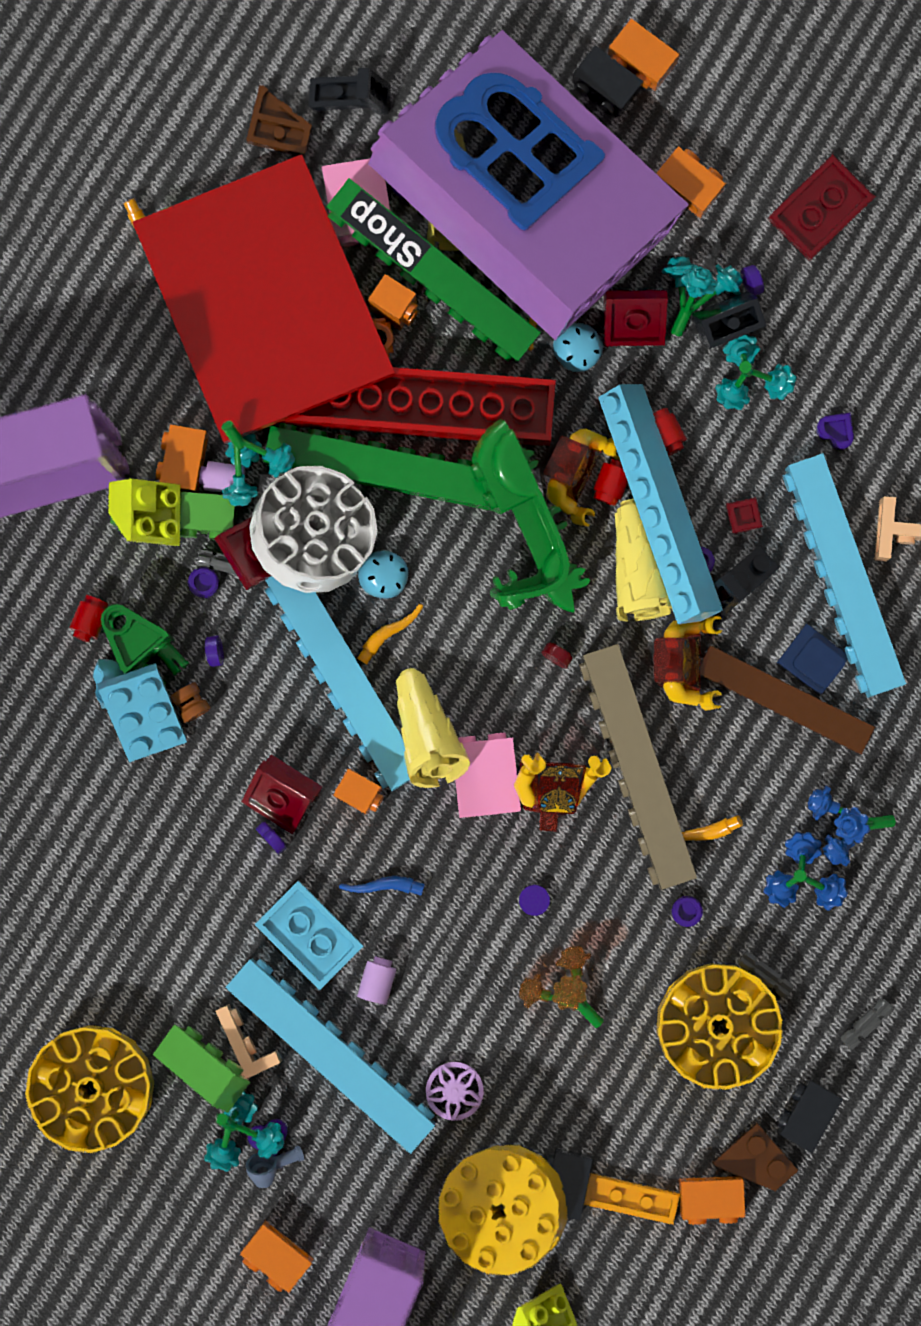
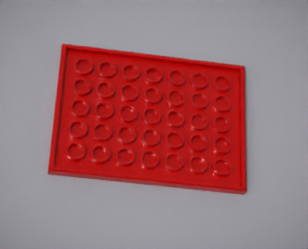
M302 154L132 222L224 444L231 442L222 430V425L226 421H232L242 437L395 376V371L331 221L327 217L328 214Z

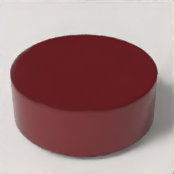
M551 642L547 643L541 651L545 658L565 669L568 668L573 660L569 652Z

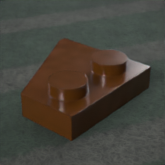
M259 85L246 139L247 144L295 155L302 154L306 157L312 125L303 117L293 112L292 108L286 103L281 102L272 95L265 86Z
M757 1122L712 1161L718 1168L773 1191L780 1188L798 1172L797 1168Z

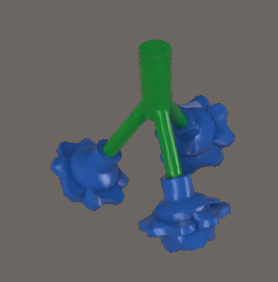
M825 786L823 790H814L809 797L808 809L813 812L815 820L818 821L827 812L835 815L840 813V817L835 819L834 823L838 827L836 835L843 839H833L830 835H827L825 838L827 844L822 848L825 857L833 865L841 863L844 866H848L850 863L848 850L855 846L854 842L862 843L864 835L870 830L895 826L896 821L893 815L869 818L867 815L862 814L858 807H853L851 810L840 807V803L832 800L831 788L829 786Z
M810 832L794 833V836L785 842L787 847L785 853L787 856L792 857L795 863L799 864V869L794 873V877L792 875H785L778 870L773 875L766 877L767 885L764 888V893L769 896L770 903H776L786 908L789 903L796 902V892L799 889L796 883L806 882L816 887L814 891L817 895V905L824 906V909L827 911L835 906H842L845 897L848 895L844 878H839L834 873L830 877L821 878L819 882L809 877L805 871L806 863L811 864L816 857L821 856V841L815 839Z

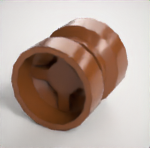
M196 682L181 688L170 696L172 703L180 708V716L185 724L202 716L211 709L207 700L201 698L200 688Z

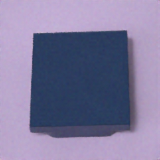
M806 624L777 663L821 696L844 667L848 658L844 651Z

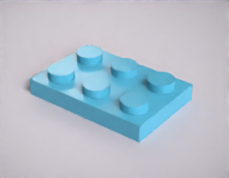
M156 663L97 683L98 691L129 762L187 743L186 735Z
M297 881L254 924L319 990L364 946L300 881Z

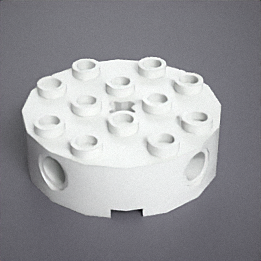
M323 466L296 467L276 478L263 492L255 505L249 526L252 550L263 569L282 585L305 593L329 592L348 583L371 555L378 532L375 511L367 497L364 498L361 491L354 486V482L345 474Z

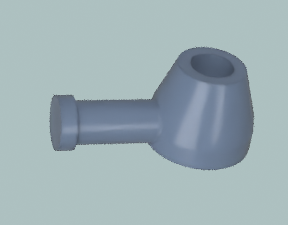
M299 1145L277 1156L271 1155L268 1159L259 1157L258 1153H256L246 1161V1171L257 1187L267 1188L273 1184L278 1168L296 1161H303L304 1155Z

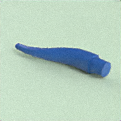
M389 876L362 885L351 886L341 883L339 888L357 893L393 889L421 896L425 884L413 881L412 878Z

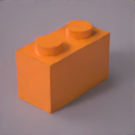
M632 18L609 46L608 51L610 57L643 81L642 87L646 89L651 87L655 91L675 67L679 58V54Z
M678 146L656 174L689 204L687 208L701 219L723 192L726 183L722 181L723 176L711 167L707 169L700 164V159L695 153L689 149L682 150Z
M384 274L368 299L370 311L380 318H386V322H391V325L400 331L405 324L410 326L419 312L416 310L418 307L416 293Z
M170 424L169 432L163 433L161 450H165L163 462L159 461L157 464L156 479L163 483L179 484L181 492L199 493L201 466H204L209 439L207 431Z
M349 768L333 794L336 798L367 815L370 810L376 812L385 797L380 794L383 789L382 787Z
M742 1177L679 1178L680 1216L683 1220H688V1224L702 1225L707 1224V1219L718 1218L719 1223L729 1224L737 1223L738 1218L745 1217L744 1180Z
M266 1220L240 1253L244 1257L242 1262L249 1269L256 1273L258 1270L262 1271L269 1277L267 1282L279 1292L284 1289L288 1293L314 1260V1258Z

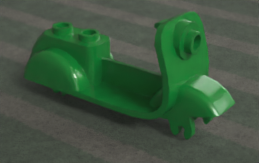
M499 419L485 431L478 441L472 456L473 465L470 466V470L476 482H481L486 493L482 494L490 511L495 510L496 513L501 515L512 509L536 563L538 572L530 578L518 580L516 573L509 569L507 570L509 575V582L502 585L497 576L493 577L495 588L490 589V596L498 600L500 607H508L509 610L523 605L525 603L524 599L544 595L549 602L558 608L574 613L572 589L588 585L590 579L585 577L580 580L581 575L586 569L577 567L576 564L569 562L566 548L558 531L564 529L568 524L564 520L555 523L553 520L554 514L560 512L561 508L552 506L548 509L532 473V470L538 464V460L529 461V457L534 454V451L522 448L513 430L509 429L504 420Z

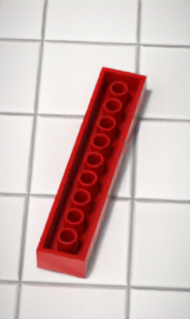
M393 367L395 376L279 422L298 427L479 441L492 424L502 419L507 423L509 429L513 430L519 444L550 446L556 380Z

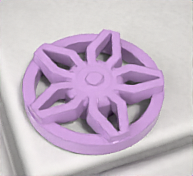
M448 1062L440 1065L431 1073L426 1084V1098L429 1106L438 1116L447 1120H462L471 1116L479 1108L483 1099L484 1089L479 1074L471 1066L462 1062ZM459 1067L465 1069V1071L455 1078V1074L449 1068ZM442 1070L451 1076V1079L445 1081ZM471 1073L468 1083L465 1084L461 1080L462 1077ZM438 1074L439 1081L443 1084V1087L437 1086L431 1090L432 1082ZM474 1078L479 1088L478 1095L473 1090L467 1089L472 1085ZM442 1091L443 1097H431L432 1094ZM467 1094H470L477 1101H466L465 1097ZM446 1100V1113L438 1109L434 1102L442 1103ZM460 1102L466 1106H473L469 1111L459 1114L461 1109ZM451 1103L457 1106L453 1115L450 1113L449 1105Z

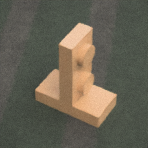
M884 496L879 500L874 557L876 561H888L891 559L893 538H897L896 543L908 545L915 544V540L921 541V524L894 522L896 497Z
M230 1004L216 1010V1014L237 1060L244 1070L241 1075L246 1079L282 1062L278 1050L255 1060L253 1054H256L257 1051L250 1036L245 1038L240 1026L244 1025L238 1009L232 1010Z

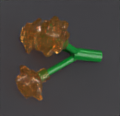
M571 946L561 951V958L556 962V966L570 970L572 977L562 976L561 981L553 986L554 995L551 994L550 990L543 988L542 982L539 981L540 974H535L533 979L525 977L519 989V997L524 1001V1007L530 1008L538 1000L544 1002L550 1000L558 1003L560 1010L567 1008L578 1010L594 1028L600 1027L604 1020L587 1002L585 991L588 986L585 982H582L581 978L584 976L582 966L586 964V960L591 959V953L585 954L580 946Z

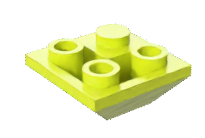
M139 479L109 482L108 513L127 541L180 546L179 484Z
M557 1284L518 1307L512 1326L578 1325L562 1285Z

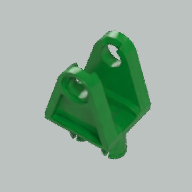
M111 605L102 613V627L118 665L124 674L149 666L148 663L156 656L164 662L174 676L181 672L180 668L174 663V660L183 669L188 666L189 662L171 644L175 639L167 631L122 605ZM125 615V625L120 629H115L114 622L116 618Z

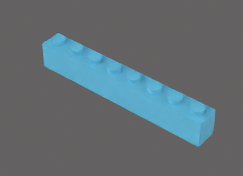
M619 384L598 397L677 623L701 622L723 611L664 442L656 425L643 384Z
M822 453L788 465L785 469L786 474L783 475V480L788 492L793 491L797 503L793 504L794 511L798 520H803L807 531L803 533L807 547L814 549L817 560L814 561V566L818 577H824L828 589L824 590L828 605L835 607L838 616L834 619L839 635H845L848 646L845 647V653L849 663H855L859 675L855 676V680L860 693L865 692L867 698L905 685L903 673L824 454Z
M272 576L265 581L269 588L264 591L273 605L279 603L285 613L280 617L288 631L290 632L295 629L300 637V640L296 642L298 648L305 658L310 655L316 664V666L311 668L320 684L325 681L332 691L327 694L328 698L336 710L339 708L343 709L347 716L343 723L351 736L358 734L363 743L358 748L367 763L371 760L374 761L379 770L374 775L384 789L389 786L390 790L394 791L409 782L402 736L316 592L305 593L284 586Z
M253 958L250 959L225 988L411 1154L435 1127L436 1123L432 1120L435 1116L434 1113L422 1103L419 1106L415 1105L409 1099L412 1094L399 1082L394 1086L386 1079L389 1073L377 1062L371 1065L363 1058L365 1055L364 1050L355 1042L351 1041L347 1044L340 1037L343 1032L329 1020L325 1024L316 1015L320 1011L308 1000H305L303 1003L294 996L296 990L284 979L278 982L271 975L274 970L261 958L257 962Z

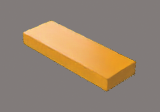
M590 1173L584 1205L674 1225L680 1193Z

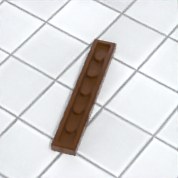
M711 645L708 647L700 663V676L859 755H862L875 728Z

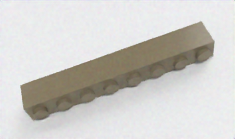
M616 644L582 656L584 663L579 664V668L584 682L590 680L593 692L588 694L593 709L600 710L603 721L598 722L603 739L609 738L613 750L608 751L610 761L614 769L618 767L620 769L623 779L618 780V784L623 798L629 796L632 808L628 809V814L633 827L639 826L642 837L637 840L643 856L648 855L652 867L647 868L652 885L658 884L660 890L696 879L697 876L619 645Z

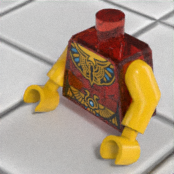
M579 429L571 434L570 438L561 436L543 473L547 485L548 500L555 506L560 507L567 515L571 514V521L574 524L587 527L590 525L585 522V515L594 517L595 512L590 508L577 507V502L600 453L603 450L607 456L620 460L619 456L616 455L613 438L607 440V437L588 429Z
M711 616L701 622L678 624L677 620L673 621L665 630L664 636L655 638L653 656L654 681L663 687L666 695L672 702L693 706L700 704L701 708L705 711L721 708L720 705H715L712 701V697L722 696L721 692L710 691L700 694L699 634L700 630L705 634H720L722 630L713 629L714 620L722 619L720 616Z
M539 753L535 754L534 759L528 754L521 758L520 772L514 782V788L523 804L524 810L540 813L539 830L556 832L558 814H575L577 807L598 777H605L610 773L611 765L606 758L601 762L598 756H591L588 760L591 768L574 763L545 762Z

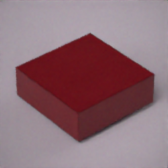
M756 497L726 504L732 534L763 527Z

